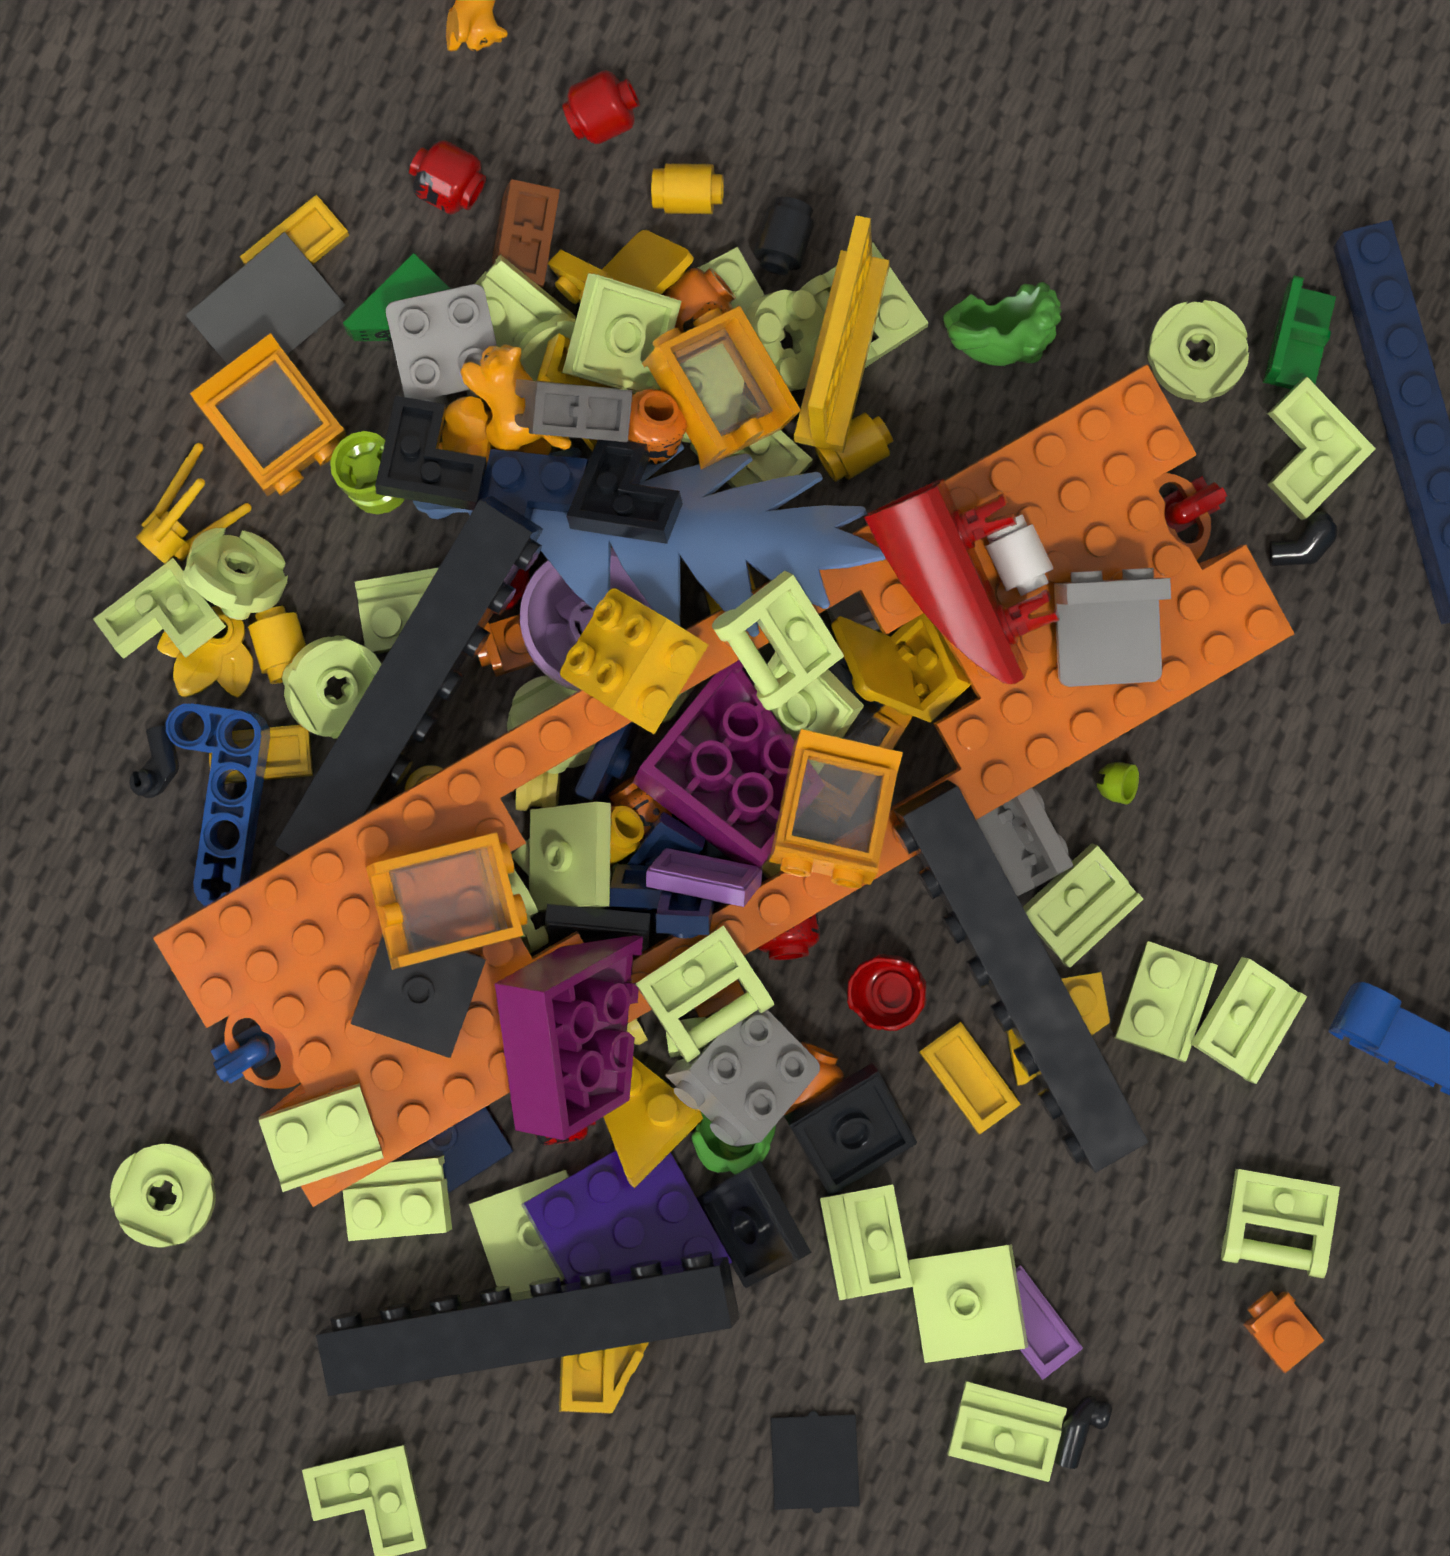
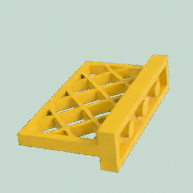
M856 215L847 251H840L794 433V442L844 453L890 268L889 260L872 257L871 218Z

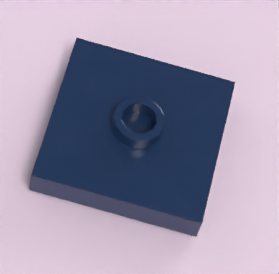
M631 722L596 743L575 788L581 803L606 802L616 778L622 779L633 755V751L630 748L640 728L639 725Z
M484 1107L396 1160L444 1155L443 1172L444 1179L447 1178L449 1194L514 1152L487 1108Z

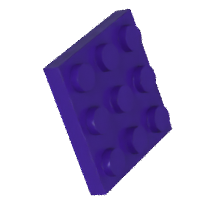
M614 1151L521 1204L565 1284L580 1282V1274L599 1269H610L611 1276L631 1273L630 1266L651 1260H661L662 1268L682 1264L681 1257L697 1252L711 1251L713 1259L728 1256L671 1152L635 1188L629 1184L617 1151ZM728 1256V1260H729V1264H730V1263H732V1261H731L730 1257Z

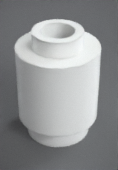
M1023 514L1015 517L1017 525L1009 526L987 536L990 544L985 546L1006 591L1016 587L1020 596L1048 584L1045 573L1054 569L1034 525L1028 526Z

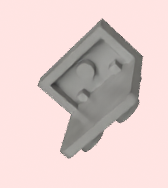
M471 284L389 303L386 307V316L404 396L442 404L448 402L447 394L465 390L467 397H478L464 384L460 371L463 364L470 361L481 366L480 361L484 350L489 346H497L484 288L478 284Z
M1154 568L1122 569L1123 579L1103 580L1102 571L1071 572V582L1054 583L1055 609H1057L1060 621L1056 622L1057 665L1060 683L1064 686L1074 687L1157 681L1162 675L1159 600L1171 599L1170 578H1154Z
M1034 788L1028 789L976 820L1017 897L1046 883L1074 866L1068 855V847L1065 840L1056 833L1044 810L1043 799Z
M757 1010L710 1041L700 1052V1055L687 1063L685 1059L678 1060L665 1076L676 1086L674 1092L684 1104L692 1109H699L712 1122L710 1128L720 1140L737 1147L762 1142L820 1071V1064L768 1010L763 1013Z

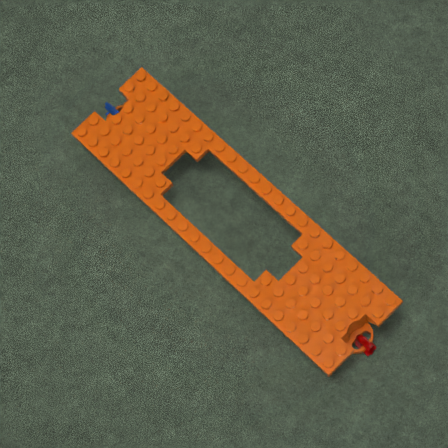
M1148 364L1137 368L944 481L956 508L961 513L997 498L998 495L1004 493L1008 503L988 516L987 519L1014 513L1015 517L1023 514L1027 525L1033 524L1054 569L1045 573L1048 584L1020 596L1016 587L1006 591L985 547L990 544L987 537L974 542V549L996 598L1005 609L1038 595L1046 589L1051 595L1050 601L1030 614L1033 615L1055 609L1054 583L1071 582V572L1102 571L1103 580L1123 579L1122 569L1154 568V578H1170L1171 599L1159 600L1162 657L1161 677L1155 682L1074 687L1062 685L1058 679L1056 622H1052L1018 637L1017 645L1028 670L1025 679L1016 684H1005L973 663L943 635L977 696L975 700L933 723L958 768L890 807L878 866L879 870L874 879L917 855L916 851L908 855L897 838L893 827L899 825L900 822L893 811L894 809L940 783L949 780L959 787L977 820L1295 634L1247 545H1239L1201 563L1197 562L1205 550L1210 537L1211 517L1209 515L1220 509L1219 505L1226 501L1225 497H1227L1224 488L1219 487L1215 482L1207 485L1203 476H1199L1189 482L1183 477L1166 473L1197 454ZM1171 482L1177 486V490L1162 498L1159 492L1162 485ZM1197 523L1199 532L1196 539L1190 543L1183 542L1177 533ZM868 524L851 533L879 547ZM887 559L851 568L820 570L830 601L828 608L859 591L880 630L885 635L923 614L922 610L901 584ZM770 581L752 590L753 595L756 592H758L761 588H763L765 585H767ZM812 604L818 614L827 610ZM722 608L685 629L709 644L679 694L739 660L729 643L721 641L712 628L714 620L724 613ZM760 627L759 634L755 637L750 636L746 631L757 649L769 643ZM577 691L153 936L155 943L205 1027L208 1028L228 1016L224 1033L225 1042L210 1050L216 1060L213 1064L221 1080L232 1083L244 1076L245 1079L253 1084L270 1089H286L301 1083L275 1106L260 1116L360 1083L384 1158L302 1185L301 1188L312 1207L322 1203L510 1093L495 983L562 946L584 943L580 935L576 931L531 957L520 937L467 950L485 957L486 961L451 1058L350 1023L382 935L366 867L376 862L496 832L499 842H506L511 852L526 844L500 798L632 722L584 691ZM873 818L829 844L867 852ZM474 854L395 873L409 931L445 943L493 930ZM781 871L763 881L745 907L726 903L715 909L712 915L709 935L724 925L742 954L746 955L859 888L839 886L831 882L832 876L811 872L810 876L802 877ZM671 935L643 951L642 955H636L633 957L631 982H639L708 935H698L693 938H677ZM640 991L638 992V1003L630 1004L628 1023L652 1010ZM250 1018L258 1023L235 1036L233 1034V1026L240 1019ZM276 1055L279 1058L281 1067L273 1076L263 1077L254 1070L273 1059Z

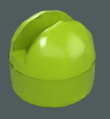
M1112 762L1100 769L1099 773L1105 774L1104 783H1097V788L1101 795L1112 802L1131 803L1136 795L1139 784L1137 766L1123 762Z

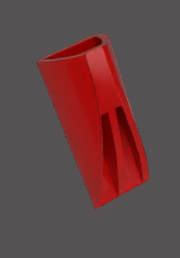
M942 478L869 512L868 516L864 518L882 553L901 584L937 629L973 663L1002 683L1016 684L1025 679L1028 667L1017 645L1018 637L1052 622H1058L1060 617L1057 609L1033 615L1030 614L1050 601L1051 595L1047 589L1041 591L1038 595L1005 609L1003 605L999 604L974 549V542L1009 526L1017 525L1014 513L987 519L988 516L1008 503L1004 493L998 495L997 498L961 513L956 508Z

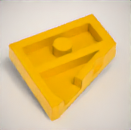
M634 1056L630 1100L603 1116L627 1180L634 1188L703 1120L699 1109H692L684 1104L676 1096L674 1088Z

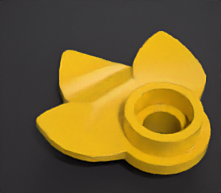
M213 606L212 609L221 621L227 624V634L220 639L212 637L186 658L164 631L157 649L167 656L176 658L173 678L180 696L189 697L211 686L216 680L228 693L236 698L241 697L246 691L253 673V658L242 644L245 638L243 620L232 619L223 613L221 607Z

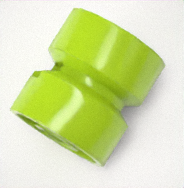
M367 431L352 433L342 439L333 450L330 466L334 480L352 502L363 511L377 515L393 511L405 499L376 494L375 487L385 439L377 433Z

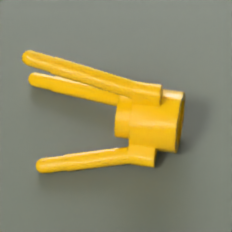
M201 443L194 445L154 511L141 524L144 528L136 536L164 564L174 555L180 561H183L188 556L192 543L197 536L213 528H227L252 509L249 503H245L185 541L183 539L189 531L178 519L205 486V480L198 478L171 511L167 512L201 455L204 449Z

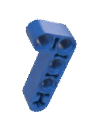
M191 703L181 704L169 713L166 720V733L170 741L178 747L212 753L193 882L194 893L197 899L206 906L218 899L219 891L211 887L212 878L221 877L222 871L223 881L231 883L230 891L249 881L270 742V728L263 717L250 711ZM192 712L199 714L204 721L203 734L194 741L189 740L185 736L182 727L184 719ZM243 719L253 726L255 735L253 742L244 749L238 747L232 738L234 726ZM234 770L240 771L247 780L246 791L238 799L232 798L225 789V779ZM226 820L233 822L239 830L240 838L238 843L231 849L223 847L217 838L218 828ZM213 857H236V864L224 865L223 870L224 862L214 863ZM229 892L221 893L220 897H222L223 895H225V894H227V893H229Z
M1365 982L1351 985L1328 1032L1340 1040H1343L1344 1036L1351 1039L1350 1045L1387 1064L1389 1060L1396 1062L1395 1068L1434 1087L1435 1083L1441 1085L1440 1091L1450 1096V1032L1401 1008L1402 1002L1398 998L1376 986Z

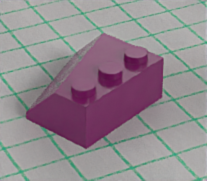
M738 660L712 677L639 767L633 783L691 829L705 837L709 843L732 861L762 868L771 854L795 741L790 734L785 733L772 712L765 710L756 696L757 690L742 670L744 666ZM808 760L794 825L825 786Z
M633 935L562 946L495 983L510 1100L516 1131L566 1140L630 1100L635 1037L627 1032L629 1006L630 1004L638 1003L639 989L635 985L636 983L631 982L633 955H642L643 936Z

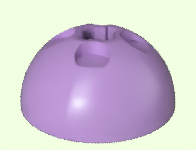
M611 548L610 590L616 588L652 609L623 569L614 549ZM547 561L535 572L524 591L520 607L521 634L530 657L545 675L566 688L579 691L581 689L560 676V670L569 650L581 636L578 628L580 627L581 632L584 631L593 616L594 610L571 590L551 563Z

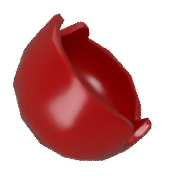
M879 954L861 962L848 980L847 1003L849 1009L853 1010L868 1027L876 1030L898 1031L914 1023L925 1007L926 981L920 970L903 956Z

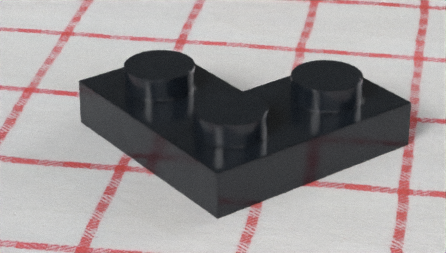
M395 396L375 484L376 494L473 511L479 501L486 469V457L438 449L445 418V404Z
M597 440L566 517L570 529L667 544L683 505L680 491L639 485L650 459L647 444L630 441Z

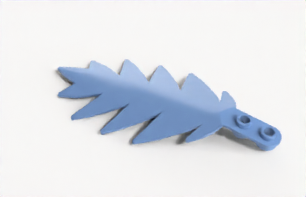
M682 443L680 444L677 453L673 457H675L678 453L684 450V446L682 445ZM571 448L553 452L549 455L577 458L582 453L579 448ZM750 454L727 457L702 470L700 469V464L665 473L649 480L646 479L667 462L657 465L647 464L639 485L680 491L683 505L667 544L570 529L566 517L567 512L533 509L531 521L543 528L536 541L542 545L541 552L571 590L593 610H595L598 603L603 600L606 593L610 590L612 545L623 569L650 607L679 626L680 555L697 581L724 612L736 609L753 595L747 563L770 581L783 571L793 574L810 602L823 609H827L830 606V601L820 570L851 568L886 559L879 547L859 536L839 529L866 515L867 511L862 506L823 505L776 510L820 482L823 477L819 472L780 477L713 494L752 462L753 459ZM413 500L416 508L426 513L432 519L445 518L456 512H468L469 515L472 513V510ZM755 622L745 631L752 637L759 634L758 623Z

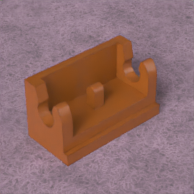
M513 179L510 180L503 193L491 267L501 254L541 288L544 286L560 189Z

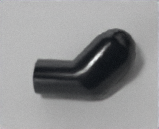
M1316 512L1308 517L1306 529L1298 540L1270 541V565H1308L1316 563L1336 540L1338 530L1333 522V518L1326 512Z
M166 725L146 730L151 758L139 772L134 771L129 780L131 790L138 796L154 798L160 795L178 773L179 761L175 744L170 741L166 733Z
M1088 1396L1081 1399L1062 1426L1054 1460L1056 1464L1070 1469L1078 1468L1090 1425L1097 1429H1105L1109 1424L1112 1406L1109 1402L1098 1401L1096 1396Z

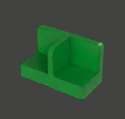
M1295 275L1292 277L1285 289L1263 383L1292 389L1301 379L1308 377L1316 384L1323 350L1330 340L1331 331L1329 326L1336 296L1302 288L1304 278Z

